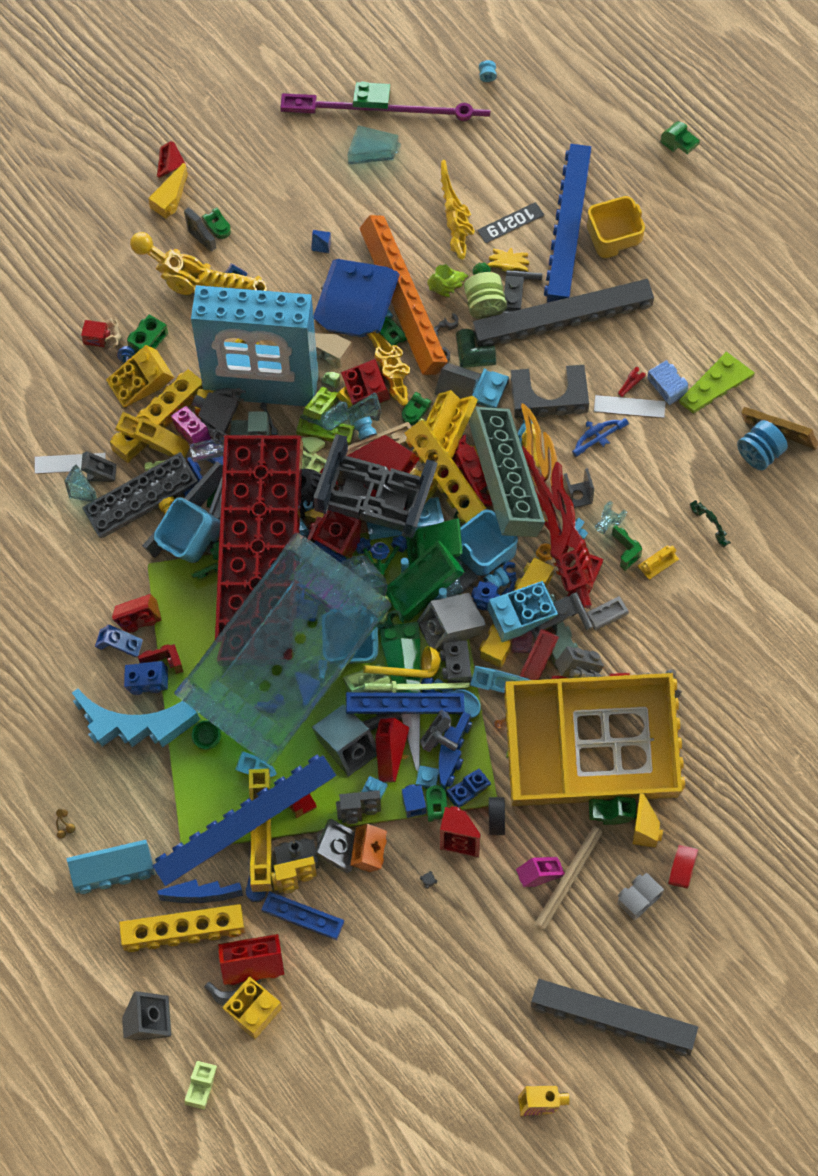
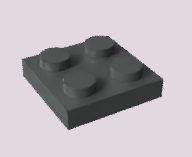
M333 819L327 820L314 855L348 874L353 868L350 864L355 832Z

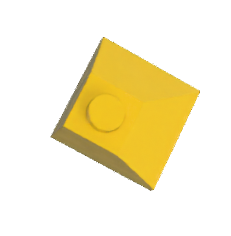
M640 793L632 844L656 848L658 841H662L663 830L659 829L660 821L644 794Z

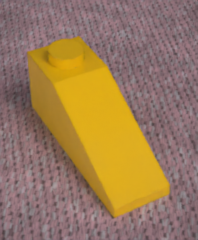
M183 163L148 198L150 208L165 219L173 215L178 208L188 176L186 164Z

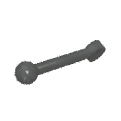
M261 403L260 408L268 413L267 404ZM268 413V421L272 429L271 435H278V429L274 427Z

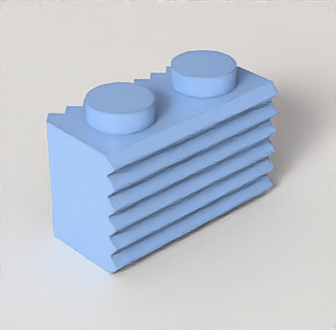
M667 360L648 371L647 379L669 405L682 398L688 391L686 379L681 378L677 374L675 366L668 363Z

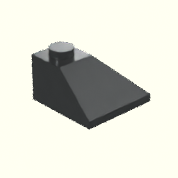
M134 992L122 1017L123 1038L147 1040L170 1037L169 996Z

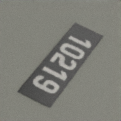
M534 202L477 231L485 243L544 216V213L537 203Z

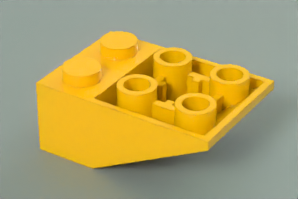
M145 345L109 376L106 381L121 405L125 408L162 389L174 376L159 352Z

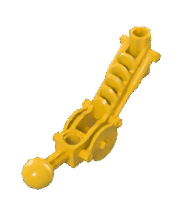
M145 232L135 233L130 240L131 249L136 254H148L159 262L156 270L162 273L161 278L166 280L168 287L176 293L190 295L193 292L195 294L196 285L267 290L265 282L262 281L260 276L251 278L234 273L210 270V264H202L193 256L180 254L178 249L163 253L153 246L152 238Z

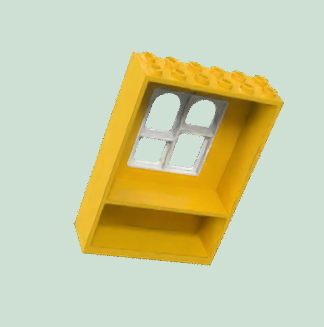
M673 673L505 682L504 696L511 806L587 803L592 798L610 801L617 796L639 800L640 793L644 794L647 799L678 798L683 789H685V778L681 777V769L684 768L683 757H679L680 749H682V739L678 737L680 718H676L677 710H679V701L674 695L677 690V679H673ZM612 714H637L644 722V730L636 737L611 738L609 716ZM598 715L601 719L602 737L591 740L579 739L577 718L579 716ZM632 745L641 747L647 756L645 765L639 769L624 770L622 768L621 747ZM611 747L613 750L614 769L596 772L581 771L579 750L581 748Z

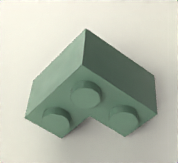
M249 411L248 420H231V435H269L270 429L267 412Z

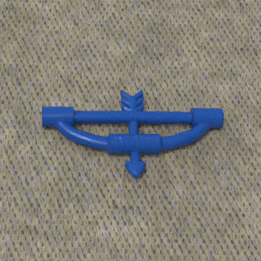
M626 418L623 420H609L598 423L594 427L592 422L587 421L586 427L590 429L585 431V434L577 441L572 454L574 457H577L597 442L603 447L605 444H610L605 437L629 425ZM615 424L614 427L600 435L598 433L604 427ZM594 434L597 436L587 444L581 445L586 438H590Z

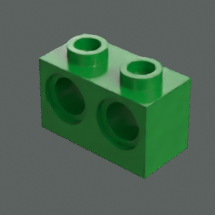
M149 314L140 321L137 329L129 334L127 338L128 346L132 347L135 353L145 345L156 349L168 335L167 324Z

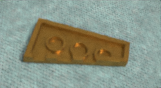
M744 407L741 412L745 422L750 425H756L759 421L766 420L775 425L785 438L814 450L818 446V441L811 428Z

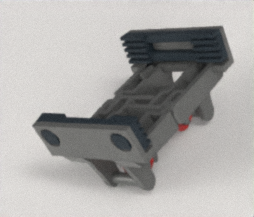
M336 434L313 498L315 511L326 514L327 510L356 519L360 518L366 522L399 530L402 532V536L413 539L438 463L427 459L421 477L392 468L389 471L385 466L346 456L348 453L347 436ZM336 481L339 487L338 491L334 490ZM372 489L377 491L375 497L370 496Z

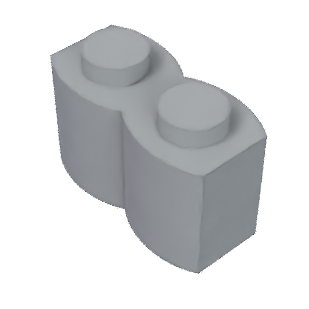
M648 873L643 876L641 874L638 875L632 882L633 886L629 889L624 888L618 894L617 904L634 921L653 905L664 892V889Z

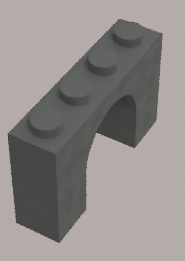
M585 365L566 366L567 390L561 397L552 400L543 399L534 393L531 387L529 369L511 370L510 381L514 417L524 419L521 408L522 403L532 411L534 416L538 417L588 412L589 397Z

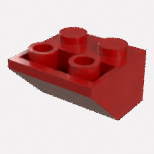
M376 359L341 372L353 405L374 406L391 399Z
M151 593L116 605L112 614L113 621L125 632L129 633L136 632L139 628L145 626H153L156 622L162 621L158 602Z

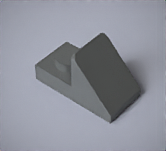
M88 451L82 453L81 470L87 473V481H115L116 463Z

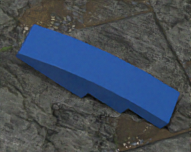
M196 879L157 891L160 901L176 903H207L243 896L240 882L220 888L218 881L198 886Z

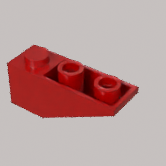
M396 718L380 719L375 736L378 777L384 783L396 782L410 728Z

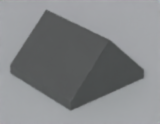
M447 363L441 368L435 395L451 390L460 399L472 396L482 374Z

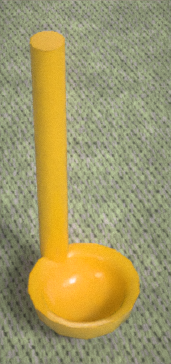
M426 646L421 659L422 670L364 665L363 673L431 678L437 674L441 658L435 648Z

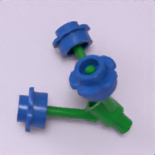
M399 535L392 538L391 545L394 550L385 563H382V559H385L389 553L388 546L382 542L371 546L369 539L360 538L355 551L358 554H365L373 570V575H375L376 583H382L383 575H385V571L398 551L404 552L407 549L405 537ZM369 550L371 551L373 558L377 559V563H374V561L372 560L368 552Z

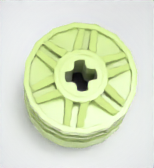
M492 272L478 273L468 278L464 283L469 313L472 317L484 319L500 315L507 308L502 280L498 274Z

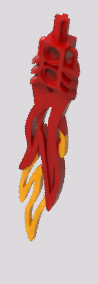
M522 403L521 408L527 430V448L522 446L545 520L544 525L550 531V555L556 561V563L553 562V565L558 568L556 574L561 577L565 591L577 592L584 609H588L592 606L588 590L593 588L591 582L594 580L591 570L592 560L589 556V550L586 548L585 539H582L575 528V509L571 498L563 486L562 465L557 461L553 442L546 432H543L544 458L540 426L532 411ZM531 420L533 422L536 433V453L541 467V473L536 465L533 455V430ZM550 453H551V479H550L551 489H550V487L548 486V484L546 483V481H547V479H548V477H549V475H550ZM553 504L561 512L563 521L562 530ZM569 547H572L574 549L570 552H567ZM575 560V565L570 567L572 561ZM581 577L580 583L576 584V580Z

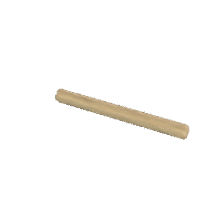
M592 827L536 920L535 926L541 930L546 929L603 834L600 828Z

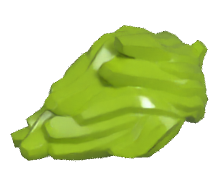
M447 264L439 265L436 267L435 274H432L428 279L427 285L430 291L450 297L449 293H454L455 288L462 287L463 284L461 282L465 281L464 278H468V274L455 271Z

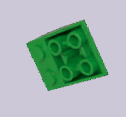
M456 518L417 529L413 539L406 537L409 566L438 540L454 558L463 554L459 519Z

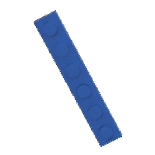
M346 692V714H439L441 709L448 714H463L465 712L464 693Z

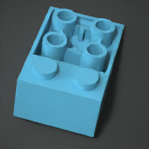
M543 581L489 599L487 608L502 642L519 637L558 615Z

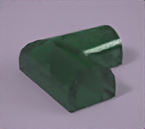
M461 329L456 332L460 367L496 365L495 346L476 347L474 332L471 329Z

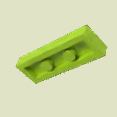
M300 415L296 435L317 437L321 440L333 442L335 435L338 434L347 436V443L351 445L355 428L352 425L322 419L317 420Z

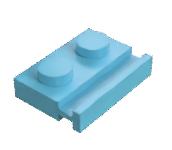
M484 368L473 393V396L478 399L477 403L484 407L497 408L509 382V376L494 371L490 372Z

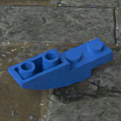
M463 712L456 728L450 726L444 734V737L458 744L457 749L452 751L441 744L439 782L445 791L447 787L452 786L455 780L453 775L456 769L460 770L463 759H461L462 751H460L464 744V739L462 738L465 733L470 732L473 724L471 722V714Z

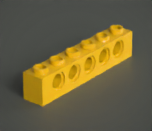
M189 369L184 373H180L171 385H167L158 397L152 399L150 405L139 411L137 418H145L166 428L173 422L171 415L185 406L189 407L193 403L198 389H203L202 380ZM119 432L111 438V449L126 463H129L148 444L135 438L128 441L127 439L132 437Z
M420 420L404 432L407 437L405 439L406 443L411 449L415 448L417 451L416 455L420 458L419 461L421 463H426L427 459L431 460V457L435 454L438 455L436 461L438 464L433 478L435 477L437 480L436 486L442 494L445 492L448 496L446 500L452 508H456L459 512L457 516L463 524L470 521L481 511L487 510L427 422ZM427 439V446L421 448V442ZM448 469L447 477L442 478V471ZM455 484H458V491L456 493H452V487ZM468 499L469 506L462 508V502Z
M241 904L119 922L121 944L123 950L127 952H137L139 949L147 947L148 949H157L161 945L178 946L182 942L193 944L200 942L202 939L213 941L220 939L222 936L234 938L245 933ZM221 920L228 921L225 927L218 926ZM201 923L208 924V927L206 929H198V926ZM181 926L188 927L184 933H179L177 930ZM161 929L168 930L163 936L157 935ZM140 932L147 933V936L145 938H137V935Z

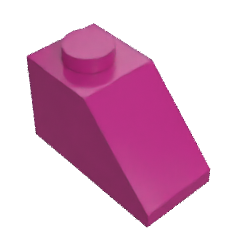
M558 857L531 858L516 869L523 887H536L563 877L565 874Z

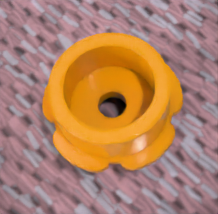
M541 544L536 550V556L539 557V560L546 562L553 559L550 555V544Z

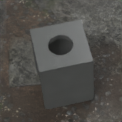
M588 468L584 471L583 482L570 485L568 475L565 473L563 486L571 498L574 508L593 504L594 486ZM580 491L583 497L576 500L573 498V492Z

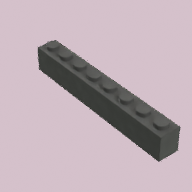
M538 979L531 1001V1007L538 1013H552L558 1019H572L578 1025L585 1026L588 1024L594 1026V1029L598 1031H612L618 1037H632L638 1043H652L658 1049L666 1050L668 1048L681 1056L691 1055L699 1027L542 979Z

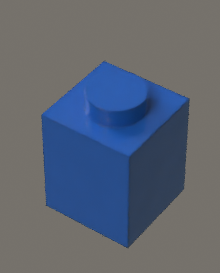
M408 785L405 789H402V799L407 818L426 814V804L421 785Z

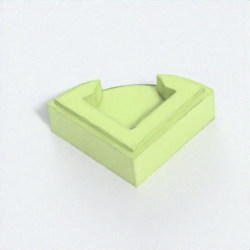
M327 372L321 381L338 388L341 384L340 374Z
M317 437L302 438L303 448L311 455L325 447V442Z

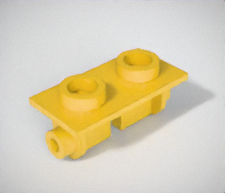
M667 545L637 566L650 580L677 562L679 558L675 555V547Z

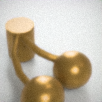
M58 809L56 811L58 816L56 820L57 837L62 839L66 837V832L69 834L75 832L76 827L72 823L67 824L63 821L62 817H67L68 811ZM59 818L66 825L65 830H59Z

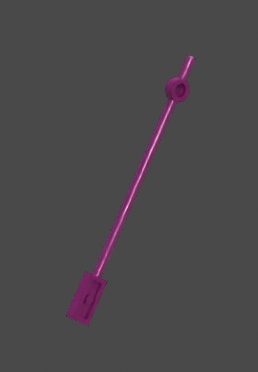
M282 93L280 106L281 112L315 114L316 108L455 115L460 121H468L472 116L490 117V110L473 109L468 103H460L456 108L389 104L388 109L353 107V103L317 101V95Z

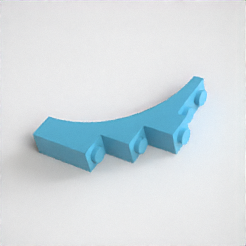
M79 689L72 692L75 697L73 702L79 710L83 708L86 712L84 717L89 722L87 727L91 731L88 734L94 743L99 742L102 747L118 735L125 744L129 742L132 747L149 735L155 744L159 742L163 748L201 720L187 699L159 712L127 715L109 711L98 706Z

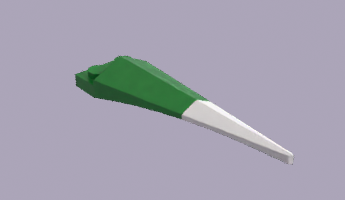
M418 622L394 624L395 627L381 629V644L387 666L420 670V633ZM390 675L391 680L396 681V684H420V678ZM396 690V693H420V690ZM401 714L403 724L410 727L407 738L415 768L418 772L420 714Z

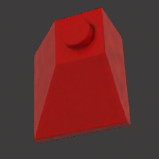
M327 510L312 538L339 554L351 558L357 548V544L360 542L361 521Z

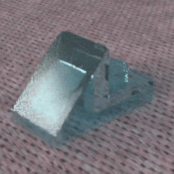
M377 393L369 395L347 409L352 426H354V422L364 417H370L376 421L380 419L382 409Z

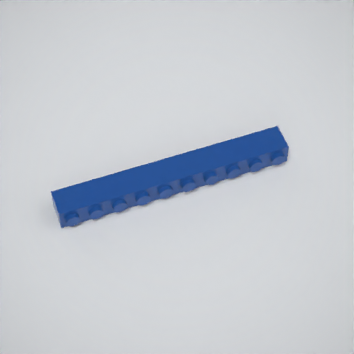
M570 144V150H566L565 161H568V163L563 166L562 176H565V180H561L560 186L563 195L559 194L558 205H561L560 210L557 209L556 220L559 221L558 225H554L553 235H556V240L552 239L551 250L554 251V254L549 257V266L552 267L551 270H547L546 281H549V286L545 285L544 289L547 303L570 297L592 146Z
M318 754L308 760L309 765L304 768L301 765L291 771L292 775L287 779L284 776L274 782L275 786L270 790L267 787L257 793L258 797L253 801L250 798L240 804L241 808L236 812L232 809L223 815L224 819L219 823L215 820L207 825V830L202 834L198 831L189 837L190 841L185 845L181 842L172 848L173 852L168 856L164 853L155 859L156 863L152 866L165 886L169 885L336 777L337 775L323 755L321 757Z

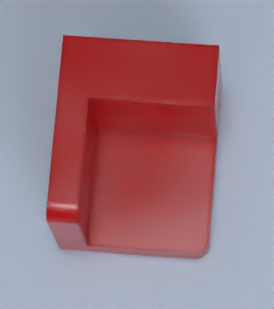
M308 794L289 807L295 817L298 818L316 809L317 805L311 794Z

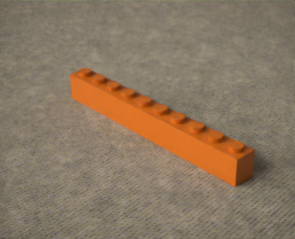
M369 215L359 228L374 264L391 268L400 274L391 299L392 306L422 375H437L441 368L447 364V358L385 217Z

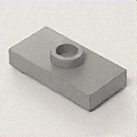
M620 596L587 612L595 631L629 614Z

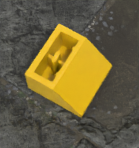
M249 976L222 1009L241 1029L253 1039H256L281 1011L282 1006L278 999Z

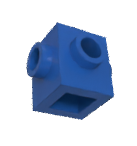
M479 581L478 587L474 586L471 594L476 607L484 611H488L489 599L500 596L498 594V587L489 581Z

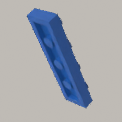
M270 891L261 909L263 913L336 941L344 925L343 919Z

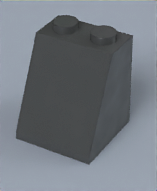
M344 704L312 726L318 741L348 777L377 756L376 744L369 728L354 714H346V706Z

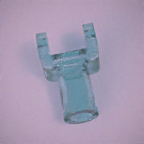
M609 501L604 506L602 519L595 526L596 530L604 534L612 524L619 526L628 512L623 510L620 514L615 513L611 510L613 502Z

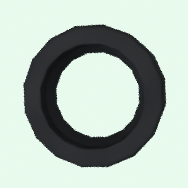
M489 797V835H505L504 797Z

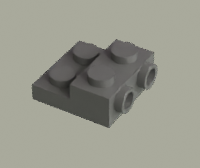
M380 790L339 794L340 801L336 802L338 820H342V823L356 824L358 821H362L361 813L374 815L377 812H381Z

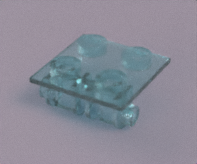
M340 401L336 406L324 412L321 420L312 419L304 414L300 418L307 420L309 423L319 425L326 430H333L352 415L347 413V403Z

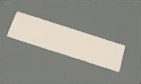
M595 395L594 412L664 418L665 401Z
M94 453L95 455L106 459L105 453ZM82 454L35 457V473L82 471Z

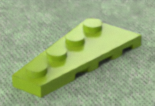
M726 351L679 400V403L694 414L712 403L717 397H722L730 389L736 388L743 381L754 377L755 372Z

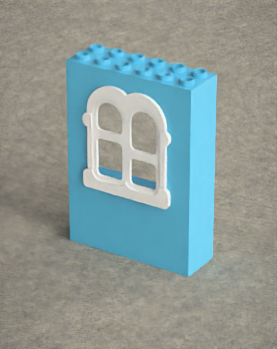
M196 285L191 323L203 389L215 391L222 388H239L246 391V393L243 392L240 395L244 402L306 406L316 395L319 376L312 295ZM227 338H239L247 344L224 342V340ZM268 340L275 342L278 346L257 345L256 342Z

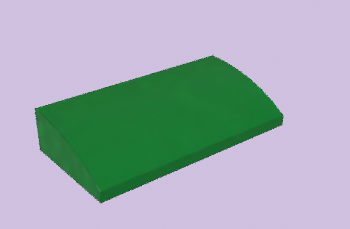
M438 540L383 590L395 609L403 614L404 620L410 621L439 595L440 588L446 589L464 571L448 549Z

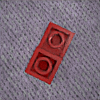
M678 845L669 877V885L689 888L693 876V868L698 856V849Z

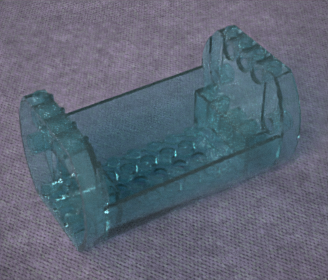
M295 532L284 546L283 551L174 694L248 751L272 766L392 605L370 584L306 537ZM310 618L317 619L318 625L315 628L307 626V621ZM298 634L306 636V641L303 644L296 643L295 638ZM288 649L294 651V657L291 660H286L283 656L284 652ZM275 665L282 667V673L278 676L272 674V668ZM263 681H269L270 689L266 692L260 690V684Z

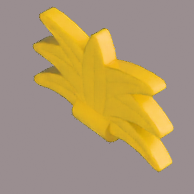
M512 248L508 252L493 249L495 254L489 256V260L493 261L487 264L490 268L498 267L502 271L520 270L528 272V268L524 266L529 265V261L524 258L528 257V253H513Z

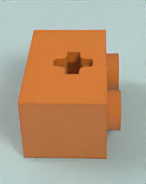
M370 824L356 827L350 866L367 872L380 870L384 862L383 855L387 842V831Z

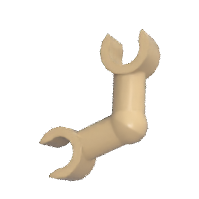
M109 318L105 323H107V327L113 335L108 336L105 341H110V348H114L122 340V335L117 328V320L114 319L112 321Z

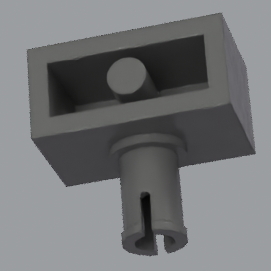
M305 838L299 841L295 840V843L290 841L289 843H281L278 847H274L277 865L313 856L316 869L319 868L318 858L314 855L316 850L314 839L309 840Z

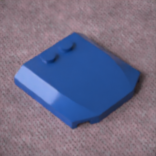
M343 259L333 260L313 315L314 320L321 324L328 332L355 337H365L372 332L380 333L400 274L398 271L384 266Z

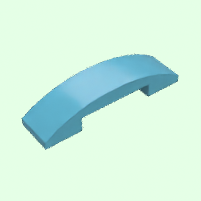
M475 666L470 685L504 693L505 682L526 681L530 679L499 670Z

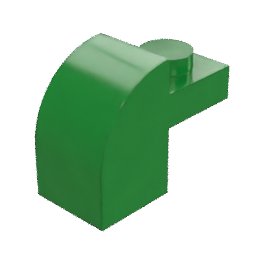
M677 121L661 134L660 142L672 152L679 148L688 155L699 145L700 140L687 130L688 126L685 123Z
M617 796L610 801L594 798L589 800V820L602 821L603 825H618L630 822L636 818L635 798Z

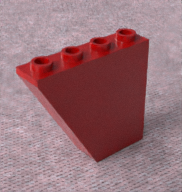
M383 435L347 455L385 466L389 471L392 468L409 474L420 459L416 454L387 435ZM372 489L370 496L375 497L377 491Z

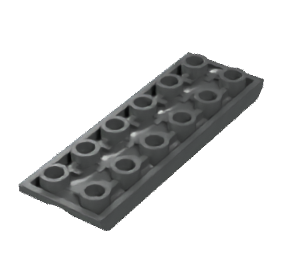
M180 452L82 508L98 537L104 538L158 508L159 503L167 497L176 498L192 489L198 481Z

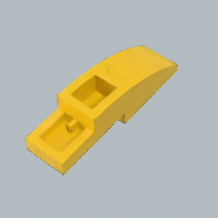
M122 412L115 428L116 431L144 442L150 448L171 457L181 452L185 458L191 445L169 430L141 417L139 419L125 412Z

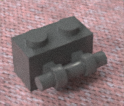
M566 646L555 662L563 677H604L599 674L604 664L600 659V655L595 651Z

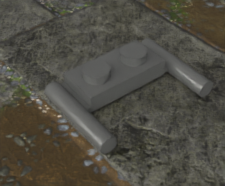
M506 270L504 294L507 308L502 314L521 310L524 279L542 280V273Z
M576 592L554 602L553 604L558 615L532 629L531 632L536 640L541 629L547 630L576 614H579L586 631L592 629L593 626Z

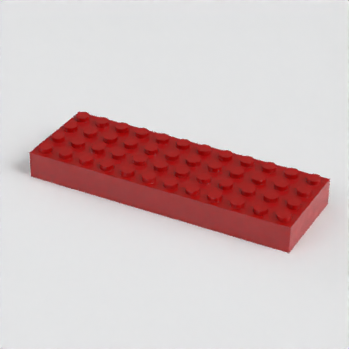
M224 435L214 660L217 664L294 665L303 456L301 436Z

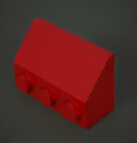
M455 806L445 807L440 827V849L479 858L481 834L465 811Z
M279 934L218 944L224 985H237L240 982H245L249 976L253 980L258 981L263 978H277L285 975Z

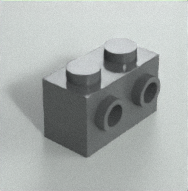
M467 640L444 643V650H440L441 662L445 661L446 668H442L443 680L447 679V683H471Z

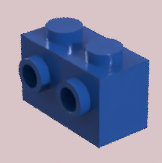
M162 661L125 665L124 687L133 695H141L142 692L159 693L161 690H168V667Z

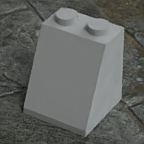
M469 593L431 601L417 620L428 646L435 648L437 652L444 650V643L466 641L479 635L486 625L484 618L480 615L476 603Z

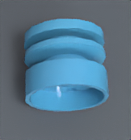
M761 420L751 429V432L746 433L744 437L738 440L737 447L741 456L748 464L757 470L763 471L774 462V459L781 456L787 450L788 444L782 432L775 425L766 420Z

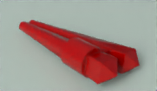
M635 367L628 375V379L618 392V395L623 397L645 378L646 373L637 374L639 367Z

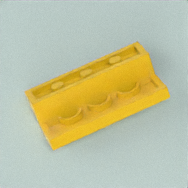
M449 390L438 394L426 422L449 456L453 458L459 439H461L478 399L473 395L460 399L454 392ZM427 439L421 442V448L427 446ZM433 455L431 459L437 460L438 455Z

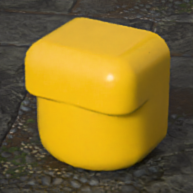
M623 196L594 204L588 210L587 230L597 254L602 258L617 256L619 251L638 246L643 241L645 224L641 217L642 211L639 204H635L631 197Z

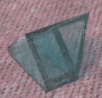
M77 464L74 465L64 480L69 498L89 502L96 500L95 490Z

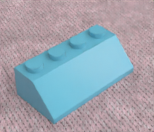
M147 840L66 858L75 892L80 894L89 893L92 889L96 888L107 889L113 884H128L131 880L135 879L146 880L155 875Z

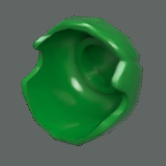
M202 720L195 725L191 736L193 743L199 749L210 750L220 743L222 734L220 727L214 721Z

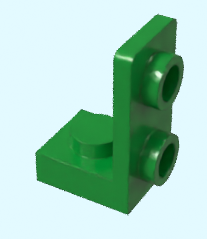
M614 525L612 535L628 549L620 557V567L626 571L641 558L643 549L638 541L632 540L628 536L625 529Z
M219 541L211 543L212 548L210 549L214 560H219ZM218 562L190 574L193 578L197 577V579L206 577L208 571L213 569L215 572L218 571Z

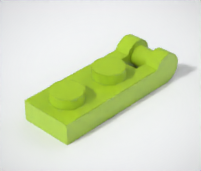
M321 387L305 406L303 414L312 419L321 420L332 405L337 403L338 398L336 395L338 392L328 391V388Z

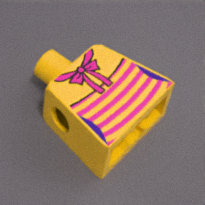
M526 1086L518 1095L520 1117L553 1114L560 1106L569 1105L568 1092L558 1093L557 1086Z

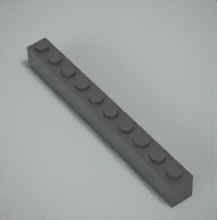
M644 279L473 321L472 330L478 348H489L493 344H505L513 339H525L529 335H542L546 331H558L570 325L575 327L583 322H595L599 318H611L619 313L628 314L636 309L644 310L653 305L654 295L649 280Z

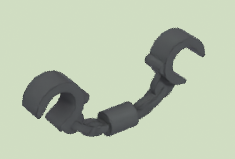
M452 313V319L455 320L454 323H449L444 318L434 327L437 338L439 328L446 327L450 331L458 326V316ZM443 347V352L445 355H447L446 358L449 362L450 351L446 349V347Z

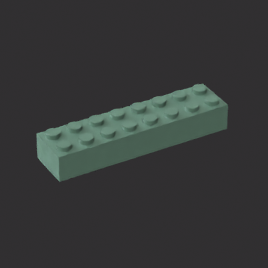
M475 407L468 422L501 534L505 536L537 537L545 520L510 409Z

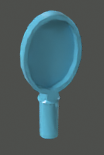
M437 678V679L435 680L434 684H436V683H444V682H442L439 678ZM440 689L444 693H464L465 712L471 714V718L479 715L481 705L474 694L464 689H457L455 691L453 689Z

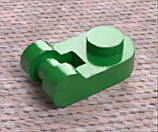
M217 207L210 214L201 216L203 222L215 237L225 239L230 235V224ZM216 218L218 221L213 223L212 220Z
M385 317L379 334L391 346L405 342L407 340L405 333L391 318ZM393 333H395L396 337L394 338L390 336Z
M415 392L402 411L403 422H409L410 425L418 423V420L430 408L432 401L428 398L424 399L420 393ZM417 403L422 405L420 408L415 407Z
M433 785L426 791L428 822H434L435 819H443L444 810L447 807L446 792L439 785ZM441 806V811H433V807Z

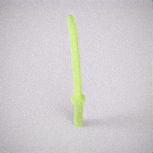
M391 681V684L364 683V691H390L391 693H396V690L455 689L469 687L471 683L396 684V681Z

